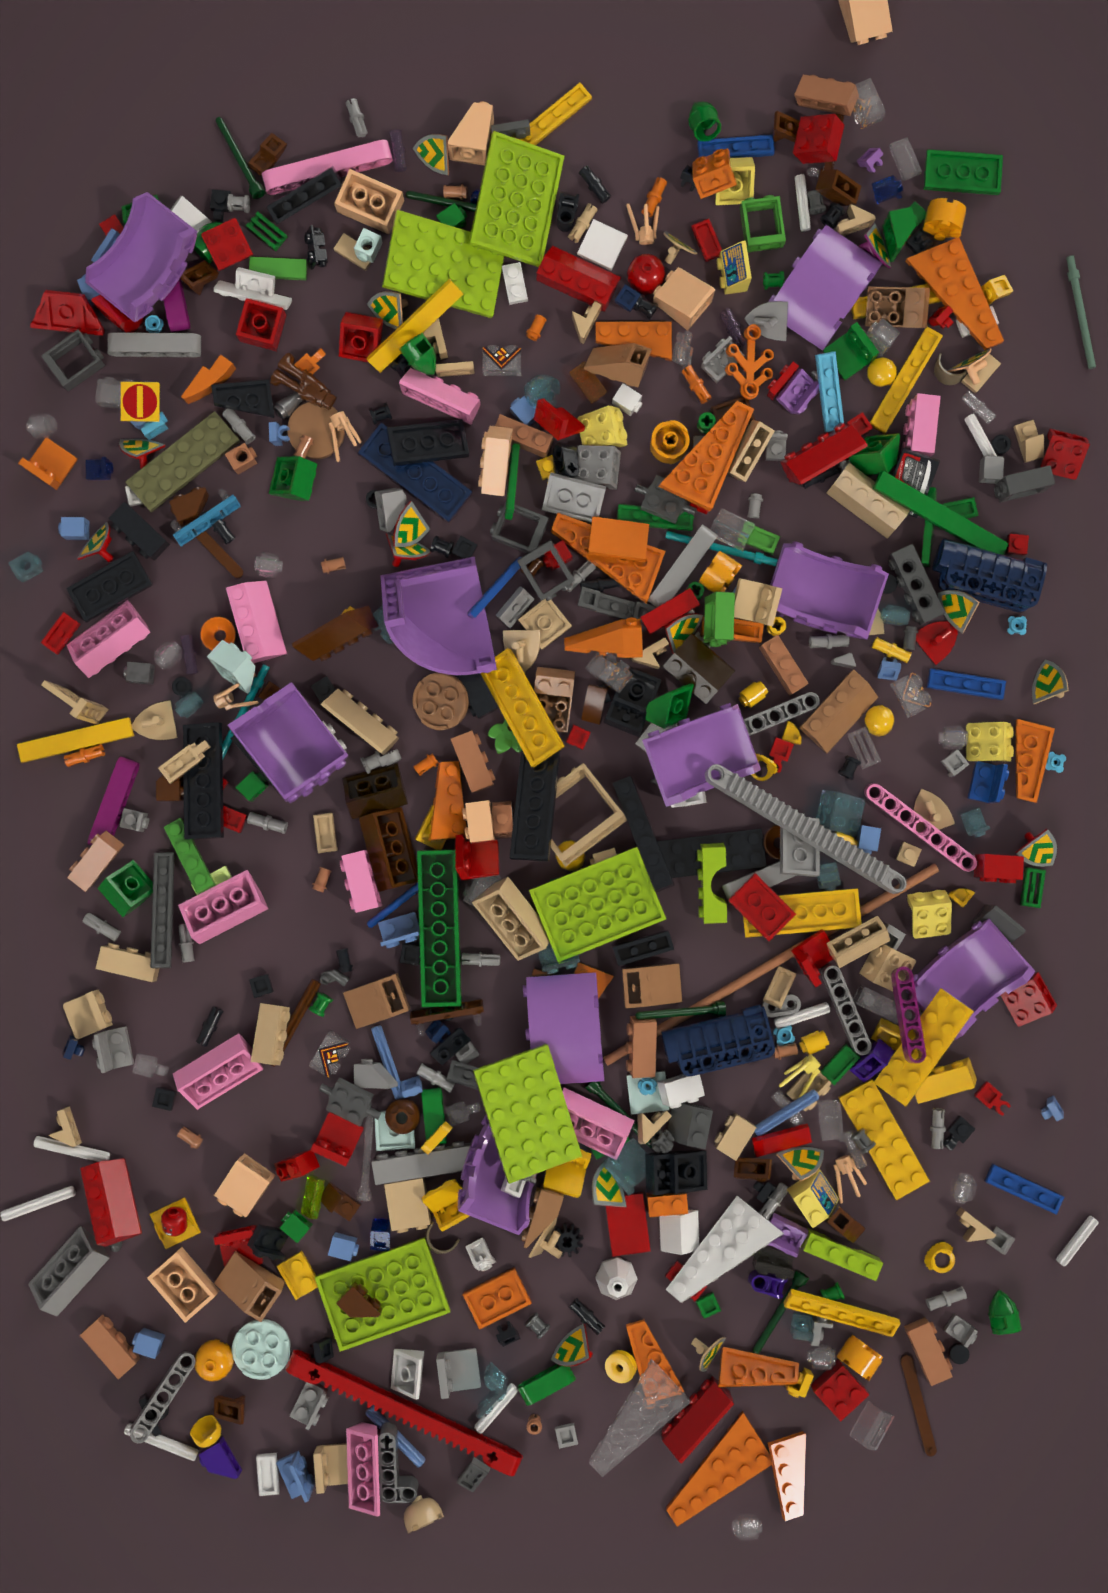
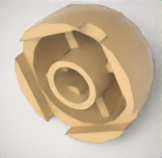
M420 1495L406 1508L404 1523L409 1534L433 1523L434 1520L443 1518L444 1515L439 1504L434 1499H423L422 1495Z

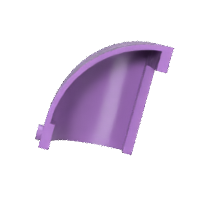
M475 557L380 575L384 623L392 641L405 656L428 670L448 675H471L497 670L485 608L476 618L472 619L467 615V612L482 597Z

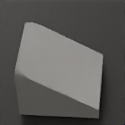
M852 653L831 660L832 665L847 668L856 667Z
M470 1041L455 1055L461 1063L468 1064L478 1057L479 1053Z
M996 1226L993 1231L996 1234L995 1238L988 1239L986 1243L1006 1255L1015 1238Z

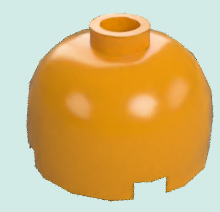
M217 1339L209 1340L202 1344L195 1355L194 1367L198 1376L210 1382L219 1381L227 1376L234 1364L231 1347Z

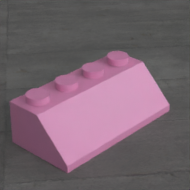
M412 368L401 378L399 385L402 394L456 419H462L467 424H472L481 405L480 399L474 393H464L461 391V388L454 384L449 386L436 376L431 378Z
M267 581L245 582L227 587L226 590L243 651L251 655L253 664L286 655L287 651Z
M127 600L68 643L67 648L74 663L90 678L92 675L99 673L107 664L114 662L122 653L129 651L134 644L145 639L151 632L130 601Z
M248 870L178 905L191 938L199 944L268 910L264 897Z
M238 1033L173 1073L177 1090L198 1110L262 1071L263 1067L261 1063L250 1062L252 1048Z
M564 1087L562 1092L578 1142L617 1160L635 1120Z
M361 1422L346 1429L349 1508L378 1517L380 1516L377 1425Z

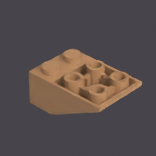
M868 287L865 326L927 328L930 288Z
M636 343L593 348L584 370L592 374L605 376L610 380L623 382L628 386L639 387L652 349Z
M537 667L534 691L556 731L568 733L575 671Z
M679 963L622 968L625 1008L682 1002Z
M398 973L343 993L356 1029L394 1017L411 1009Z
M541 1183L540 1188L536 1187L533 1196V1203L535 1205L530 1206L529 1209L530 1222L528 1227L523 1229L521 1240L524 1241V1248H527L558 1217L564 1194L544 1189L543 1183Z
M236 1251L214 1282L244 1313L259 1322H262L281 1294L285 1283L283 1279Z

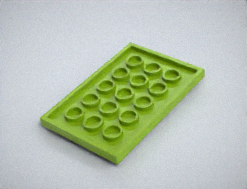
M493 131L469 245L539 267L544 258L564 155Z
M397 210L382 287L428 300L445 282L451 279L463 292V295L451 307L492 318L504 256L469 245L471 234L469 231Z
M638 847L529 890L558 962L666 920Z
M548 1044L473 1070L503 1170L509 1184L582 1157Z
M426 1237L315 1276L340 1352L451 1312L432 1254L427 1245ZM356 1282L358 1285L362 1284L367 1289V1294L372 1299L376 1298L382 1304L381 1308L383 1310L379 1317L350 1318L336 1303L345 1291Z

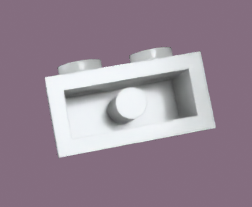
M681 1074L657 1082L662 1104L670 1108H678L682 1106L681 1103L696 1102L699 1100V1097L705 1096L700 1075L688 1077Z

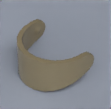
M940 353L934 366L936 378L944 385L959 383L966 375L967 369L961 374L947 372L941 365L940 359L942 354Z
M432 1221L425 1234L429 1249L436 1254H446L452 1251L459 1243V1238L452 1248L446 1251L438 1250L432 1246L429 1240V1232L434 1224Z

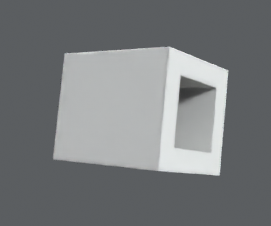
M622 384L612 399V405L631 416L633 412L637 413L643 404L641 402L642 395L627 385Z

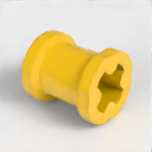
M775 617L774 624L776 622V625L781 627L777 631L776 628L767 625V631L772 636H779L786 629V622L781 617Z

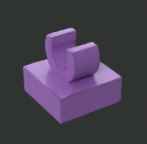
M869 148L857 160V163L860 167H867L870 173H874L876 171L873 167L874 163L877 166L883 165L880 159L883 152L880 148Z

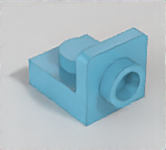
M161 411L160 422H147L141 431L148 440H151L169 429L166 425L168 420Z

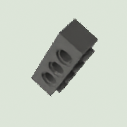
M913 544L891 553L888 556V565L897 575V584L905 592L904 599L912 607L914 620L919 622V625H922L945 614ZM903 564L910 566V573L903 570ZM911 581H915L918 584V590L911 588ZM920 598L926 601V607L919 605Z

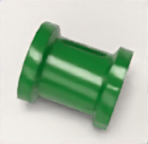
M783 271L771 274L763 273L764 290H767L768 287L781 288L783 286Z
M709 412L700 415L697 429L701 433L707 434L715 425L714 415ZM704 420L708 421V426H705Z
M692 582L687 590L689 588L691 590L693 588L695 590L698 589V594L694 593L697 600H700L703 596L704 586L701 583Z
M318 992V997L313 1006L309 1007V1010L324 1017V1012L333 999L326 994Z
M838 1282L835 1283V1286L826 1290L820 1289L823 1298L834 1301L845 1299Z

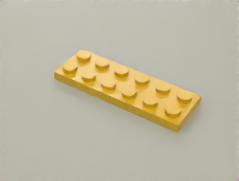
M507 648L495 657L497 670L480 674L531 767H536L565 746L511 649Z
M858 889L779 896L796 915L776 935L816 932L821 929L824 931L850 929L862 924ZM743 916L745 938L763 936Z
M940 988L920 1016L926 1050L925 1060L921 1063L907 1062L904 1058L901 1043L888 1065L883 1068L873 1083L906 1107L974 1011ZM912 1029L908 1033V1037L911 1040L915 1038V1032ZM913 1049L911 1052V1056L914 1060H916L919 1056V1053L916 1049Z
M869 1079L865 1083L839 1096L838 1099L856 1131L864 1128L866 1135L871 1141L876 1143L868 1152L895 1200H898L930 1182L877 1086L873 1083V1079Z

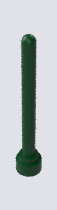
M217 117L216 123L249 183V193L253 199L263 197L266 194V190L261 183L255 180L223 119Z
M414 191L406 192L408 199L448 207L455 203L458 208L462 207L463 210L475 212L477 204Z
M717 1001L711 1006L643 1011L637 1012L635 1018L642 1020L702 1014L723 1017L726 1016V1005L724 1001Z
M600 1081L588 1082L584 1088L589 1093L597 1094L613 1111L632 1119L602 1089ZM634 1121L631 1129L638 1135V1124ZM650 1139L646 1144L652 1149V1146L649 1144L652 1142Z
M795 1270L792 1275V1285L753 1347V1353H760L785 1312L784 1300L791 1289L798 1290L799 1287L806 1285L809 1277L803 1272Z

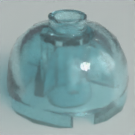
M545 374L532 378L524 388L527 403L536 410L537 401L544 398L554 407L557 401L553 399L556 394L559 395L560 393L559 380Z

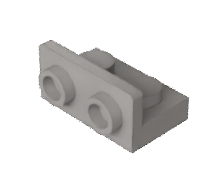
M306 1382L289 1417L307 1425L305 1428L307 1430L310 1429L311 1425L315 1426L320 1417V1414H318L320 1407L324 1408L329 1399L326 1396L329 1389L319 1384Z

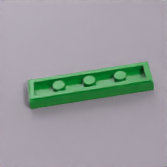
M513 443L510 453L504 518L512 520L515 505L520 444Z
M930 487L927 496L935 501L937 498L936 487ZM926 519L921 563L923 567H930L934 524Z
M618 504L617 520L646 523L651 528L693 530L694 516L689 513L683 512L676 524L640 510L641 506Z

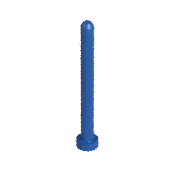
M418 882L367 922V926L373 928L378 922L382 921L418 892Z

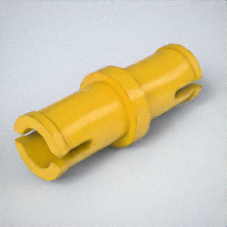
M878 637L875 638L871 647L887 654L886 656L889 658L892 656L906 664L912 652L898 647L896 643L891 644Z

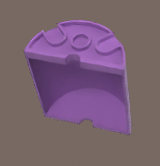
M292 682L264 700L259 706L252 708L228 724V728L285 802L292 803L301 795L304 797L308 796L313 792L312 788L316 785H324L329 780L328 777L336 769L339 770L347 764L345 760L348 754Z

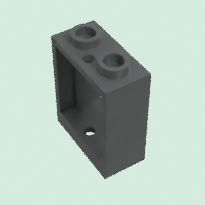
M79 329L41 355L61 385L68 392L106 366L102 361L104 356L98 348L94 350L91 346L93 343L87 333L83 335ZM80 343H83L95 361L68 379L56 360Z
M1051 466L1003 477L994 487V493L996 498L999 499V503L1043 493L1055 484Z
M506 502L504 506L501 505L497 516H499L498 522L493 523L490 530L492 540L526 554L539 547L549 518L514 505L515 514L538 522L530 545L527 547L499 536L506 520L504 518Z
M551 540L517 560L541 601L544 599L549 601L557 596V591L561 589L566 591L573 586L572 582L575 579ZM551 550L567 579L543 593L528 569L527 564Z

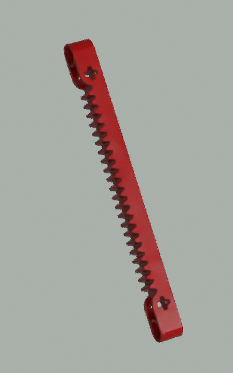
M293 1350L285 1367L286 1372L305 1382L318 1384L323 1381L325 1382L324 1388L332 1385V1391L334 1392L338 1388L339 1395L345 1391L346 1398L353 1395L354 1402L360 1398L361 1405L366 1401L367 1408H370L372 1405H374V1411L381 1408L382 1415L388 1411L389 1418L393 1415H396V1421L403 1418V1424L405 1425L409 1421L410 1428L416 1424L417 1431L424 1428L425 1435L431 1431L432 1438L439 1435L438 1441L446 1438L445 1444L452 1441L453 1448L459 1444L460 1451L467 1448L468 1455L474 1451L475 1458L479 1454L482 1455L486 1465L508 1476H515L523 1459L521 1453L327 1362L316 1363L310 1354L301 1350ZM314 1369L318 1370L317 1374L313 1373Z

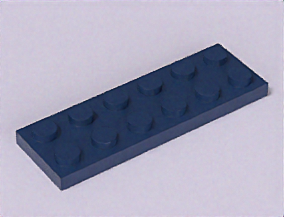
M382 422L358 452L359 455L448 523H450L472 494L471 490L433 461L393 466L387 426Z

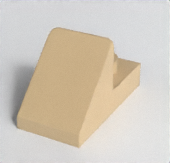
M850 204L847 209L849 219L840 221L835 231L842 236H846L868 228L874 223L875 215Z
M595 301L592 307L588 306L584 314L585 317L572 311V319L582 344H584L601 312V304Z
M438 318L423 334L429 343L434 342L435 354H440V359L442 360L448 358Z
M1034 420L1015 425L1013 428L1024 462L1027 463L1043 458L1044 435H1038Z
M663 638L644 649L643 657L631 658V660L638 664L659 669L660 666L654 654L656 653L659 656L667 651L666 647L669 645L667 639Z
M70 1106L57 1111L56 1119L59 1126H62V1129L51 1133L49 1136L71 1147L81 1144L82 1141Z
M667 1110L661 1113L660 1111L656 1112L651 1117L652 1122L643 1113L638 1114V1142L640 1144H646L672 1117Z
M960 1207L956 1212L961 1217L959 1221L969 1228L962 1237L965 1241L971 1242L995 1238L996 1234L964 1209Z

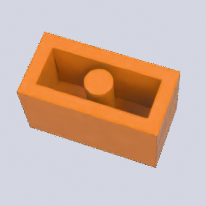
M646 1193L649 1217L688 1214L686 1193L662 1195Z

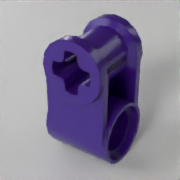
M754 1270L748 1276L749 1283L755 1291L774 1298L783 1299L784 1285L788 1282L786 1277L760 1270ZM758 1277H762V1283L755 1285V1279Z

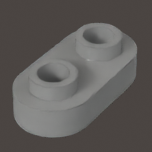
M788 994L781 1009L774 1007L773 1010H769V1004L764 1001L762 1006H764L767 1016L778 1017L797 1013L801 1007V1002L797 996ZM789 1000L793 1001L792 1007L787 1006Z

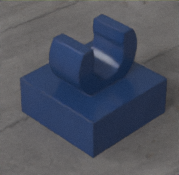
M625 284L614 302L628 312H631L641 294Z
M442 1020L433 1021L425 1031L427 1036L436 1044L438 1041L440 1043L444 1041L441 1037L445 1033L451 1035V1032Z
M69 1035L62 1052L63 1058L71 1060L73 1054L83 1056L84 1046L77 1044L78 1039L75 1036Z

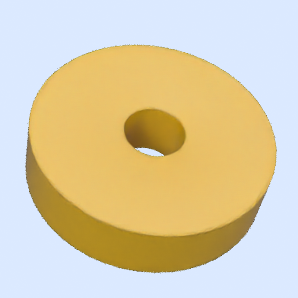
M616 1350L606 1359L605 1370L613 1381L627 1383L635 1375L637 1364L631 1354L623 1350Z

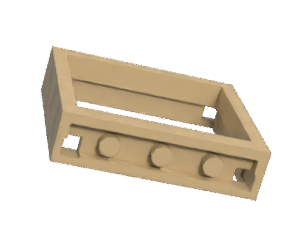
M584 763L577 768L574 767L566 777L563 776L558 779L556 798L586 776L614 814L563 853L551 839V848L565 867L627 821L623 812Z

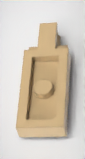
M205 740L199 745L195 743L188 745L158 769L171 784L201 762L205 757L203 753L210 748V745Z

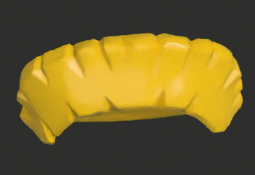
M756 754L758 762L763 761L767 764L768 771L765 777H758L755 773L751 775L758 781L768 780L773 774L777 773V765L766 756Z
M939 1242L933 1245L925 1255L924 1263L926 1267L938 1273L950 1271L955 1264V1256L952 1253L953 1247L946 1242ZM940 1252L948 1254L950 1258L948 1265L945 1267H938L935 1264V1256Z

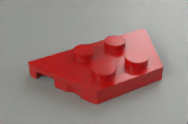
M46 290L43 293L40 305L37 307L35 317L30 324V328L64 332H75L79 329L83 334L101 336L105 333L86 296L79 293Z

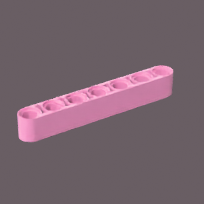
M378 140L268 169L262 173L266 193L276 195L294 190L334 166L339 177L347 176L349 169L359 173L388 165L393 161L388 141Z
M871 783L865 787L864 794L867 799L958 868L968 872L976 868L977 861L972 854L882 786ZM872 787H877L879 794L873 798L870 796L869 791ZM887 799L894 801V806L891 809L885 807ZM907 810L909 818L902 821L900 814L902 811ZM919 822H923L925 825L922 832L916 831V825ZM934 834H939L940 841L933 844L931 837ZM953 845L955 847V853L949 856L947 854V848ZM969 857L971 860L970 865L963 867V859Z

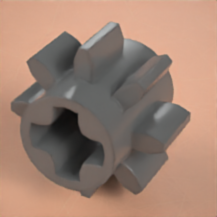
M667 1129L664 1132L658 1130L651 1138L652 1142L649 1144L657 1154L660 1152L668 1153L673 1148V1141L675 1139Z

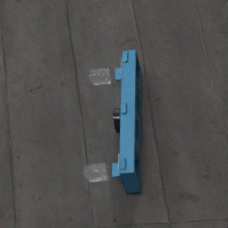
M219 489L218 494L224 501L209 511L202 512L197 519L184 528H181L177 521H172L171 527L176 532L173 536L179 545L183 546L210 528L216 521L225 518L241 507L234 494L229 497L225 489Z

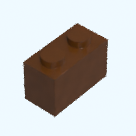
M838 169L820 172L815 190L840 206H848L850 204H857L862 186Z

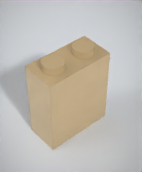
M425 1177L384 1184L391 1231L397 1230V1233L407 1232L408 1228L416 1227V1230H421L431 1224L430 1209L421 1199L427 1193Z

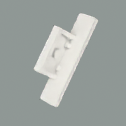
M240 267L236 270L235 284L220 280L214 287V292L222 296H232L242 301L248 298L282 307L284 310H287L292 303V298L274 294L275 276Z

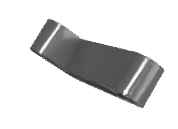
M386 1422L380 1427L378 1437L380 1498L385 1503H411L417 1498L419 1483L414 1476H399L398 1430L395 1424Z

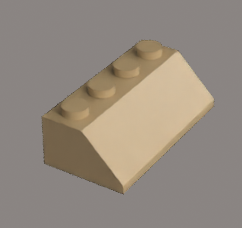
M849 463L826 494L888 539L910 510L873 490L875 481Z
M337 689L321 703L325 709L383 755L387 754L399 739L396 736L398 732L390 725L387 728L382 725L381 722L383 720L375 713L371 716L366 712L368 707L360 701L356 704L351 700L353 695L345 689L343 691Z
M509 877L495 882L472 901V904L517 961L542 951L548 946L550 941L539 915Z

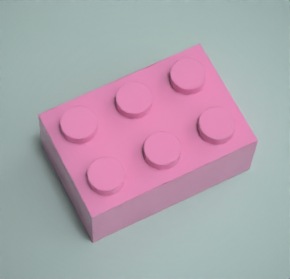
M917 393L911 399L910 404H907L905 416H908V420L904 424L903 435H906L905 442L902 443L901 452L905 448L930 457L935 453L941 396Z
M367 850L343 855L342 860H340V867L342 872H346L347 879L344 882L346 890L351 892L352 898H349L351 909H355L357 913L381 907L382 902Z

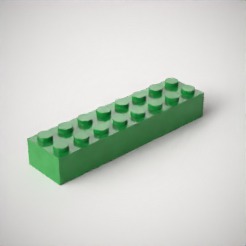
M455 849L417 851L422 1007L461 1006L458 873L455 869Z

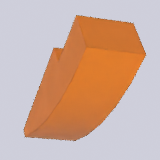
M220 355L210 370L204 366L200 369L181 396L187 404H190L211 394V385L223 384L234 373L236 367L231 361Z
M704 617L702 618V626H701V634H700V636H703V637H704ZM734 619V640L732 641L762 643L764 624Z

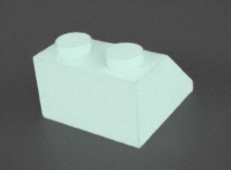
M222 640L210 652L207 658L224 679L233 685L239 683L238 688L248 694L251 690L255 672V665L251 661L252 657L246 651H239V648L232 642L228 644Z

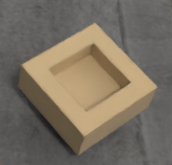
M902 842L895 860L915 867L922 849Z

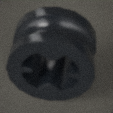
M371 490L366 495V502L373 509H377V506L373 501L370 502V499L373 498L372 496L375 495L377 490Z

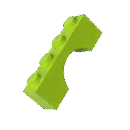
M724 843L700 844V850H697V860L701 861V869H697L698 880H701V887L698 888V899H701L702 906H698L699 918H702L704 924L727 923V903L725 899L716 896L711 890L713 876L718 870L726 866V847Z
M807 1228L809 1230L808 1236L801 1245L803 1251L874 1281L877 1280L883 1266V1262L879 1257L862 1250H855L844 1246L824 1234Z

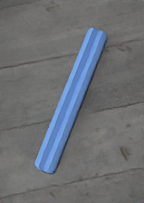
M375 1026L371 1028L383 1066L398 1082L397 1087L391 1088L394 1098L396 1100L404 1098L401 1081L382 1026Z
M811 1090L755 1125L756 1129L754 1132L757 1136L763 1135L818 1101L819 1094L816 1090Z
M373 1405L366 1410V1416L379 1429L382 1424L389 1422L378 1410L374 1411ZM398 1431V1448L419 1468L424 1464L425 1457Z

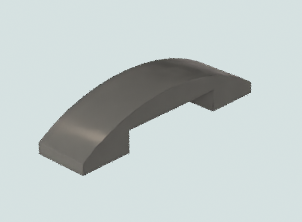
M586 587L581 588L577 604L579 607L618 619L630 617L640 619L641 616L655 609V606L610 596L600 593L601 591Z

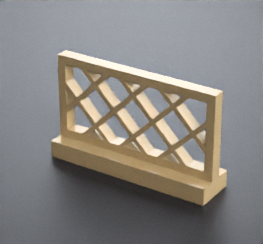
M45 680L41 684L73 707L70 714L77 719L98 725L109 710L102 704L79 697L68 688Z

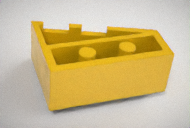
M968 1057L945 1066L935 1067L916 1092L917 1103L920 1104L975 1088L977 1078L970 1058Z

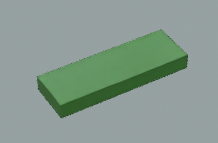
M250 257L249 270L275 276V279L307 280V259Z

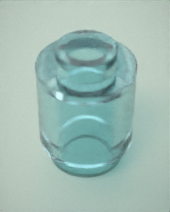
M889 604L882 608L880 619H883V623L897 626L907 625L910 618V610H906L905 607Z
M195 691L189 692L175 703V711L181 718L184 716L189 718L202 707L201 705L204 701Z

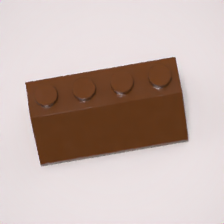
M368 605L341 614L291 644L293 648L310 660L320 659L322 662L331 658V653L337 654L345 650V645L351 646L358 643V638L361 636L366 638L372 635V630L379 626Z
M402 807L359 817L378 892L418 882V867Z

